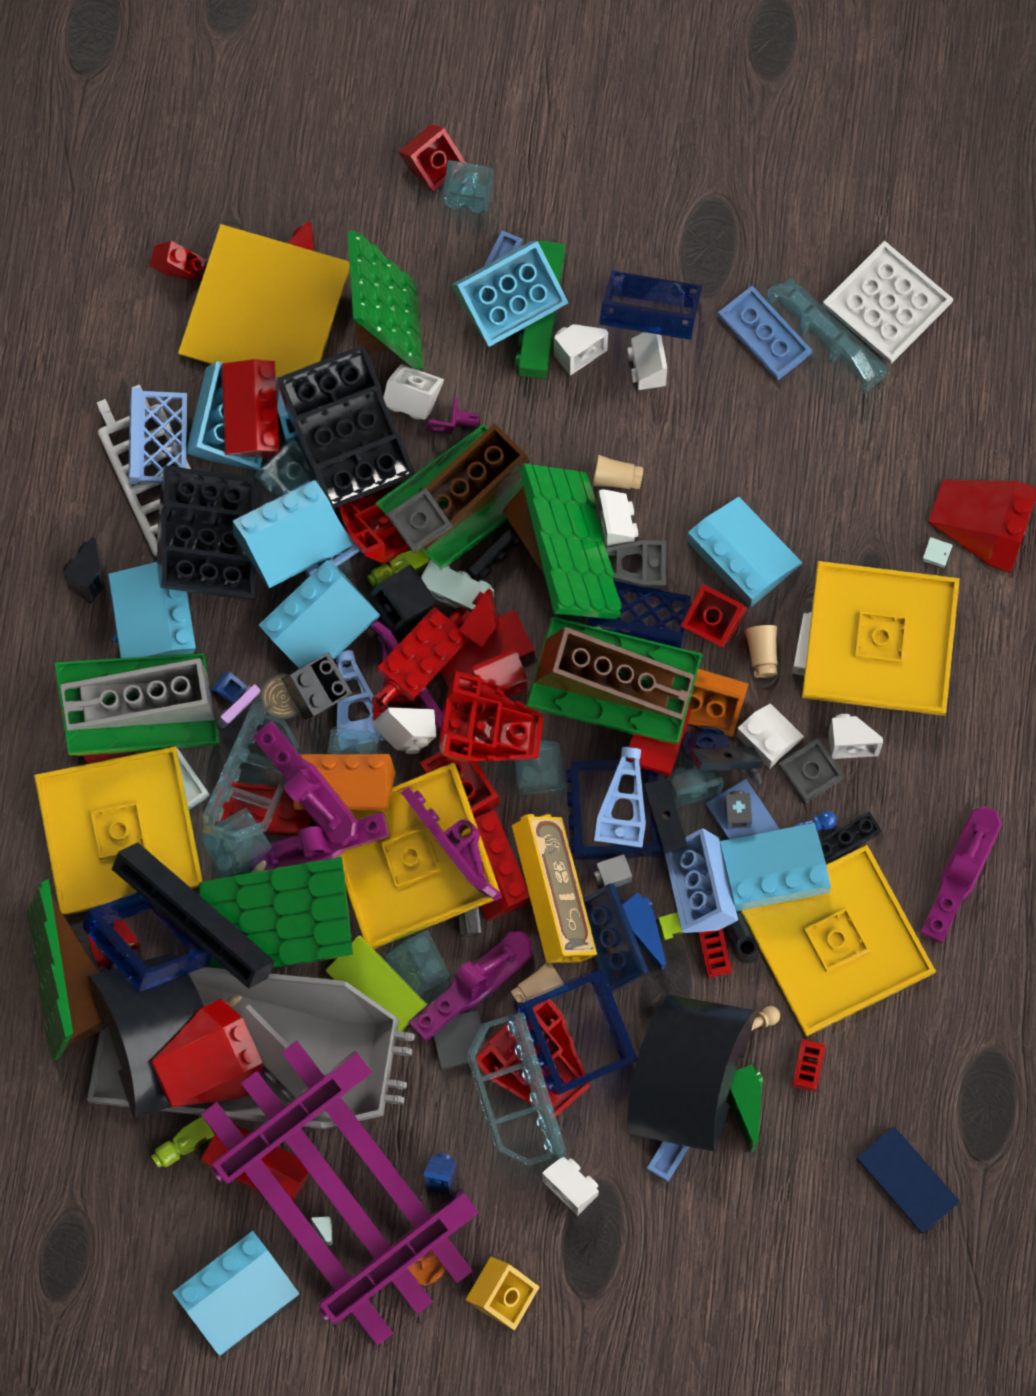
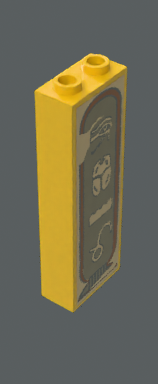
M534 814L524 815L520 817L521 821L512 825L546 963H581L597 955L562 817H552L550 814L535 817Z

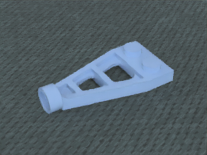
M351 650L342 651L335 658L338 669L345 681L356 679L361 689V694L345 697L337 702V728L342 749L346 750L384 741L386 739L373 727V694L355 662L354 653ZM362 701L370 712L369 718L351 722L348 718L349 705Z
M622 747V758L597 817L594 841L642 848L646 822L639 765L641 749ZM626 758L635 760L634 762L629 763L626 761ZM623 775H631L634 778V792L632 794L620 793L618 791L619 782ZM618 799H628L632 802L634 816L631 820H619L612 817L611 812Z

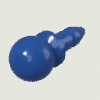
M823 811L819 816L813 815L814 820H807L803 823L799 822L792 827L815 823L817 831H820L821 828L829 830L836 825L837 818L833 812Z

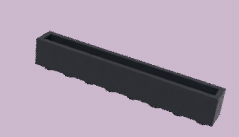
M137 842L118 851L112 870L249 989L268 979L275 960L141 844Z

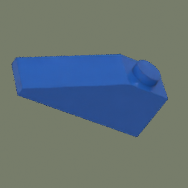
M636 893L623 904V908L637 943L662 971L665 969L666 961L652 909L654 906L646 896L641 897L639 893Z
M438 1153L437 1157L431 1156L424 1172L426 1189L450 1194L456 1168V1161L452 1160V1156Z

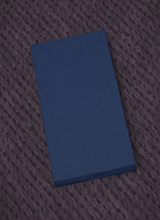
M609 883L583 898L597 952L594 958L608 993L615 992L649 973L614 883Z
M895 1126L856 1158L921 1234H924L960 1203L959 1199Z

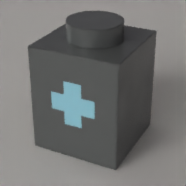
M732 791L725 796L727 829L751 828L750 793L744 794V791Z

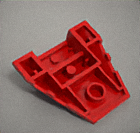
M942 480L928 523L951 540L954 539L963 545L964 549L968 552H972L980 557L982 562L988 566L1011 573L1035 503L1036 487L1018 481Z
M394 485L338 507L349 536L355 546L366 557L384 564L402 552L410 551V548L388 516L376 505V502L396 488Z
M455 671L443 709L438 744L442 756L465 762L537 759L544 716L531 708L525 707V704L520 701L514 702L504 696L505 692L499 689L496 691L484 684L485 681L483 679Z
M548 995L521 1010L489 1038L473 1058V1061L488 1079L553 1119L590 1087L581 1060L574 1048L573 1039L566 1027L564 1016Z
M221 998L200 1008L194 1014L195 1016L180 1029V1032L174 1039L170 1040L150 1062L170 1107L241 1099L249 1095L241 1083L256 1071L262 1077L263 1062L243 1017Z

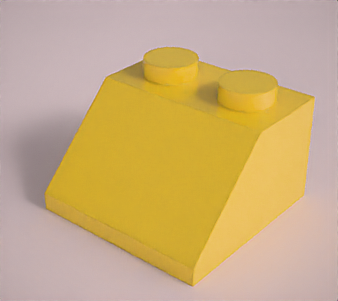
M490 1257L467 1296L466 1301L481 1312L515 1330L538 1291L539 1286L510 1264Z

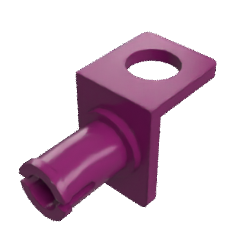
M454 398L451 406L450 421L443 422L429 419L425 430L451 435L456 424L477 428L479 413L459 411V408H457L458 398Z

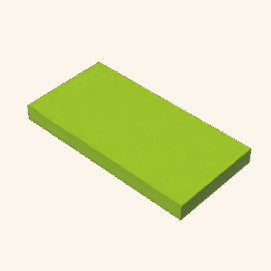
M358 936L352 942L353 955L337 958L325 971L334 980L346 981L399 1019L397 1031L402 1032L409 1025V1021L417 1016L428 1004L362 936Z

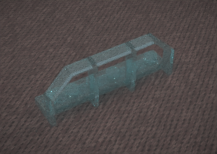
M792 277L784 284L776 282L768 289L767 302L770 305L778 298L801 320L799 330L801 336L811 329L831 348L828 360L831 364L841 357L863 377L862 393L866 394L889 373L890 368Z
M254 698L203 814V833L233 843L267 830L284 791L283 785L286 784L284 776H282L272 800L232 787V783H237L240 777L241 769L239 767L241 763L247 762L281 773L270 759L249 753L248 747L250 743L254 744L255 742L253 736L258 732L256 730L258 724L266 725L268 722L273 721L279 730H282L284 736L295 750L300 753V746L286 721L266 715V711H263V700ZM230 797L268 809L262 822L237 832L214 826L216 821L220 822L224 812L222 806L224 802H229Z
M513 1013L482 1023L467 1053V1057L496 1150L526 1166H531L551 1158L559 1159L568 1156L524 1013ZM509 1021L507 1023L511 1036H515L517 1043L515 1052L518 1059H522V1063L481 1076L475 1054L488 1028ZM523 1069V1078L527 1084L529 1083L532 1091L529 1096L533 1106L494 1119L483 1082ZM538 1111L537 1123L540 1130L545 1133L546 1141H544L547 1154L528 1160L502 1145L496 1124Z

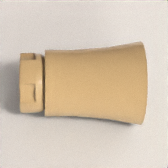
M598 454L592 487L640 489L643 467L613 460Z
M761 625L745 629L744 632L749 646L754 677L768 678L777 675V626Z
M545 963L538 971L519 983V987L513 989L511 993L521 1009L524 1010L546 995L551 997L567 988L552 964Z

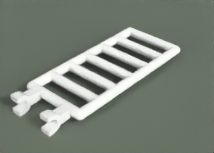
M139 384L132 388H141V386ZM145 398V406L151 412L159 406V404L150 407ZM104 399L97 402L99 411L106 423V426L98 430L99 438L154 557H157V540L155 535L158 533V524L150 527L145 515L159 509L160 499L141 506L136 495L162 483L141 482L134 486L128 484L129 464L123 466L118 454L129 450V440L113 446L109 434L128 427L129 416L115 422L107 401ZM163 408L154 414L162 423L168 420ZM169 423L166 427L174 434V431ZM155 428V429H153V430H151V431H149V432L152 434V433H153L154 431H156L158 428ZM163 429L156 436H154L155 438H158L160 436L165 435L167 441L171 439V437ZM144 433V440H145V439L148 438V436ZM175 441L166 448L175 457L181 452V447ZM161 452L154 460L158 462L167 458V456ZM186 459V468L191 469Z

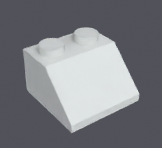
M573 324L568 328H561L554 337V356L570 376L605 353L608 347V332L602 328Z
M654 326L632 338L631 347L627 348L628 359L633 361L634 369H631L633 383L637 382L638 390L666 386L667 364L660 326Z
M401 364L387 381L383 396L386 406L391 411H401L409 414L414 419L425 420L432 411L444 379Z
M604 489L599 490L598 508L606 548L635 542V537H638L637 524L632 523L631 515H634L632 501L628 502L627 495L624 493Z
M771 704L754 712L738 727L736 735L747 747L755 748L763 759V763L769 769L804 738Z
M388 708L373 721V727L396 750L405 751L407 754L419 753L421 749L436 738L433 709Z
M840 714L831 720L828 733L830 754L833 759L879 756L883 738L858 717Z
M563 1156L542 1173V1182L578 1216L598 1196L599 1191L596 1189L598 1184L590 1176L585 1178L579 1172L581 1168L573 1159L567 1160Z

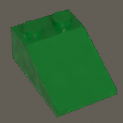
M752 1064L734 1072L727 1096L750 1152H754L758 1144L762 1084L764 1083L759 1069L755 1070Z

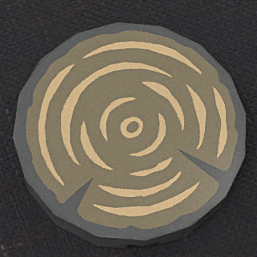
M278 674L269 678L261 688L260 704L264 713L271 719L290 721L301 714L281 678L288 674Z

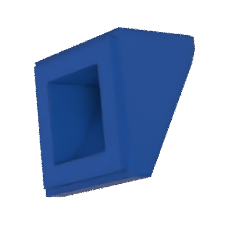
M223 672L211 691L233 705L245 691L247 685L231 672Z

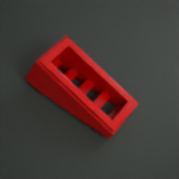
M723 929L697 932L708 979L731 974L732 969ZM717 933V937L705 939L704 937L706 935ZM715 943L720 944L719 947L707 949L706 946ZM722 952L721 957L709 959V955ZM721 962L725 964L723 967L711 968L712 964Z
M801 1040L791 1087L816 1092L826 1044ZM805 1047L819 1050V1055L805 1052ZM803 1056L817 1059V1064L803 1061ZM801 1065L815 1068V1072L802 1070ZM801 1074L814 1078L813 1081H809L799 1078V1075Z

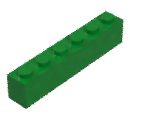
M538 241L560 285L565 244ZM557 310L526 326L524 333L520 332L518 346H522L521 354H516L515 367L519 368V376L547 379Z

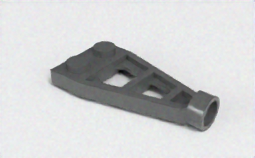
M641 540L606 548L608 556L616 558V569L613 570L615 575L613 577L614 581L641 588L666 587V541ZM639 554L642 557V571L638 574L625 571L621 566L623 557Z

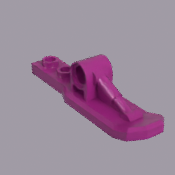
M375 620L368 628L379 636L383 662L399 644L391 631ZM425 687L419 694L423 700L420 706L422 709L434 710L435 727L440 735L443 714ZM398 695V696H394V697H405V696H404V695Z
M273 721L268 722L253 736V739L284 776L286 782L283 785L284 790L293 800L301 803L317 825L322 828L331 844L346 845L356 836L358 821L317 768L299 755Z
M409 787L404 789L401 794L469 883L495 901L501 898V893L488 884V879L484 876L478 847L479 830L469 820L463 819L444 831L438 824L440 818L432 808L428 810L424 806L426 799L418 790L413 792ZM471 828L470 835L462 838L463 831Z
M985 805L971 811L940 877V890L920 932L921 935L941 944L943 943L961 902L972 892L1002 827L998 811Z
M383 812L358 819L356 836L344 846L331 844L322 828L317 826L302 829L299 831V835L271 844L257 846L248 857L251 872L263 860L266 861L265 870L337 858L347 850L388 838L390 833L386 816Z
M523 931L508 932L476 962L472 963L469 961L461 966L456 972L455 979L451 982L448 990L409 1021L410 1027L426 1043L461 1012L476 1007L519 971L531 959L532 941Z

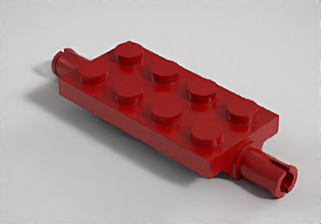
M434 607L377 667L376 672L383 677L385 682L384 687L372 699L376 705L381 700L379 708L384 709L393 697L398 695H404L413 701L469 641L470 638L459 632V627L462 625L459 621L465 614L464 612L461 615L464 608L458 607L447 618Z

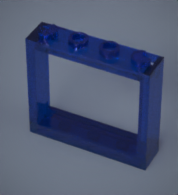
M612 270L602 302L599 325L691 340L700 305L702 285ZM615 276L622 277V281L615 280L614 282ZM690 289H696L697 291L696 293H691ZM617 295L688 307L691 310L690 314L620 303L613 300L614 296ZM683 320L688 321L687 325L682 324Z
M621 759L571 761L570 769H566V783H571L572 791L567 792L568 807L572 806L573 815H568L569 830L574 832V838L569 839L571 853H575V860L611 859L623 854L625 858L662 857V847L650 808L651 844H643L642 848L626 845L582 847L578 772L616 771ZM647 770L648 783L658 780L657 772Z
M138 892L87 910L82 928L138 992L210 965L212 957ZM152 909L190 953L149 969L110 924Z
M594 969L517 1002L519 1007L517 1009L518 1017L526 1025L528 1030L526 1038L529 1044L535 1048L537 1053L535 1055L536 1063L540 1069L543 1068L546 1076L544 1083L548 1086L549 1091H552V1094H563L637 1061L635 1050L603 969ZM591 982L620 1059L562 1083L533 1006Z

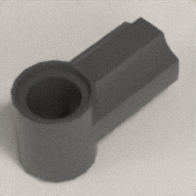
M478 907L458 915L461 937H472L482 934Z

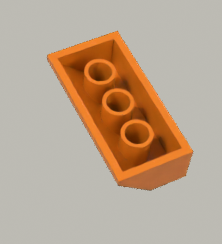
M698 669L689 702L692 711L688 724L698 727L711 726L724 731L725 735L733 737L749 684Z
M299 754L317 768L350 810H388L396 774L390 754ZM293 800L294 810H305L300 802Z

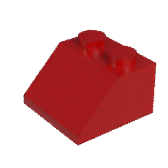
M434 124L429 125L398 151L409 170L432 192L467 164L445 128Z
M702 584L681 627L723 648L737 630L748 608Z
M516 648L472 667L473 676L483 679L485 681L484 684L497 691L499 689L505 692L504 696L511 694L512 696H517L528 687V680Z

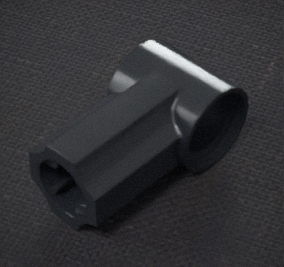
M737 913L738 921L724 927L736 951L739 961L747 964L752 963L758 956V944L741 913ZM747 945L751 946L754 950L750 954H744L740 949Z

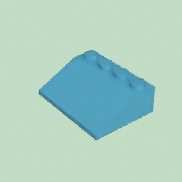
M530 241L451 284L461 305L488 347L569 303L538 241Z
M216 361L205 370L186 453L206 461L259 470L262 458L225 455L221 364L223 363Z
M316 480L233 520L234 537L268 588L351 547V543L328 498Z
M740 497L704 518L688 532L687 543L749 608L754 606L802 565L797 556Z
M326 560L269 614L259 626L300 668L327 652L330 653L334 660L380 614L340 569L329 560Z
M157 562L108 574L120 658L194 653L196 647L187 591L160 588Z
M815 823L720 841L736 911L830 893V880Z
M254 1231L250 1232L172 1292L219 1356L300 1295Z

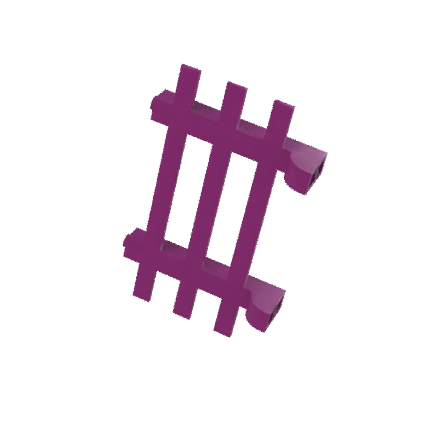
M296 1040L281 1053L308 1089L284 1106L258 1071L253 1073L241 1084L268 1120L246 1137L241 1134L218 1102L201 1113L228 1149L212 1162L215 1168L211 1171L219 1182L225 1180L227 1184L245 1171L334 1288L331 1293L319 1301V1305L322 1308L318 1311L325 1321L329 1322L331 1320L335 1325L352 1312L378 1346L391 1336L393 1332L368 1299L392 1281L416 1314L423 1311L433 1301L408 1268L431 1250L456 1283L473 1272L447 1237L479 1212L460 1188L430 1215L341 1098L373 1073L354 1050L324 1076ZM325 1110L414 1226L412 1230L391 1246L301 1129L322 1111ZM283 1141L292 1149L374 1257L372 1261L351 1277L261 1160V1158Z

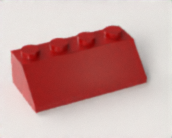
M251 359L221 364L225 455L269 458L278 453L279 437L275 361Z
M495 810L474 818L502 896L497 901L494 900L480 906L486 922L531 904L527 885Z
M235 1125L244 1137L251 1133ZM216 1134L201 1158L203 1164L211 1169L215 1168L212 1162L228 1150ZM277 1146L261 1158V1160L292 1201L295 1202L310 1173L297 1156ZM245 1171L234 1179V1181L261 1194Z

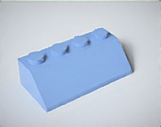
M702 828L685 837L688 844L687 848L665 854L681 929L684 933L718 931L738 921L719 838Z

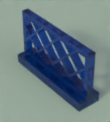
M614 581L618 597L625 605L620 609L621 614L629 610L634 619L626 622L622 621L620 617L617 619L589 618L588 626H597L605 630L681 648L685 628L681 627V624L688 613L691 596ZM633 592L638 596V599L628 603L623 595ZM652 596L658 597L662 603L652 608L647 599ZM680 601L685 602L683 609L675 612L670 603ZM642 602L648 611L638 616L633 607ZM666 607L671 616L661 620L656 612ZM652 615L658 623L653 626H647L642 620ZM675 619L680 625L679 632L669 630L665 624Z

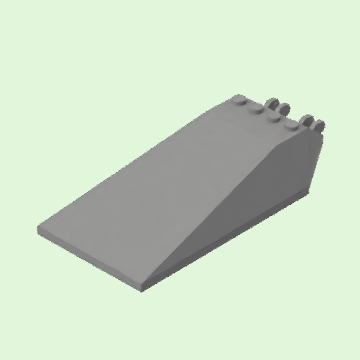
M114 958L112 969L140 961ZM184 965L204 1006L220 998L226 1001L230 997L240 995L242 998L236 1006L232 1007L233 1010L240 1015L245 1007L250 1005L289 1045L297 1040L324 1076L345 1057L356 1050L373 1072L341 1097L358 1121L383 1116L385 1102L404 1104L405 1098L399 1095H387L388 1087L399 1090L406 1089V1082L389 1080L393 1054L402 1056L412 1055V1049L395 1046L396 1039L414 1041L415 1034L397 1031L399 1019L346 981L269 974L268 979L248 989L226 969ZM108 1027L101 1030L99 1034L87 1101L95 1104L129 1107L118 1073L122 1067ZM262 1068V1078L281 1103L286 1106L291 1101L281 1092L284 1088L278 1082L273 1084L265 1076L266 1070ZM250 1094L241 1099L218 1101V1104L230 1119L257 1122L268 1120ZM216 1102L170 1107L160 1111L201 1115V1113ZM324 1110L303 1127L325 1129L337 1125Z

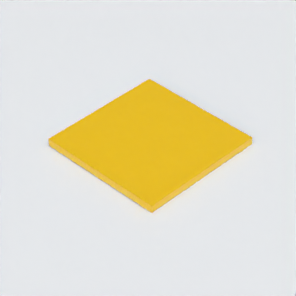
M220 224L178 354L207 364H213L216 361L229 363L251 359L275 361L276 377L289 374L321 361L350 272L349 261Z
M818 561L802 698L945 716L960 578Z
M176 746L34 775L58 905L63 916L90 911L99 905H103L105 908L144 900L143 896L112 870L118 851L137 842L191 889H198L199 882H203Z
M455 763L448 764L393 787L388 810H350L356 820L383 812L386 816L390 833L388 838L347 850L339 856L343 860L345 886L363 939L373 949L494 901L469 883L401 794L407 787L413 792L418 790L426 799L424 806L428 810L432 808L439 816L438 824L444 831L463 819L469 820L478 829ZM471 828L463 831L462 838L470 835ZM480 836L478 847L484 876L488 879V884L500 892Z
M868 845L826 864L831 885L830 893L739 911L753 938L757 941L758 948L805 1037L936 972Z

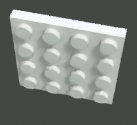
M884 241L823 302L822 306L886 361L892 364L953 302V298Z

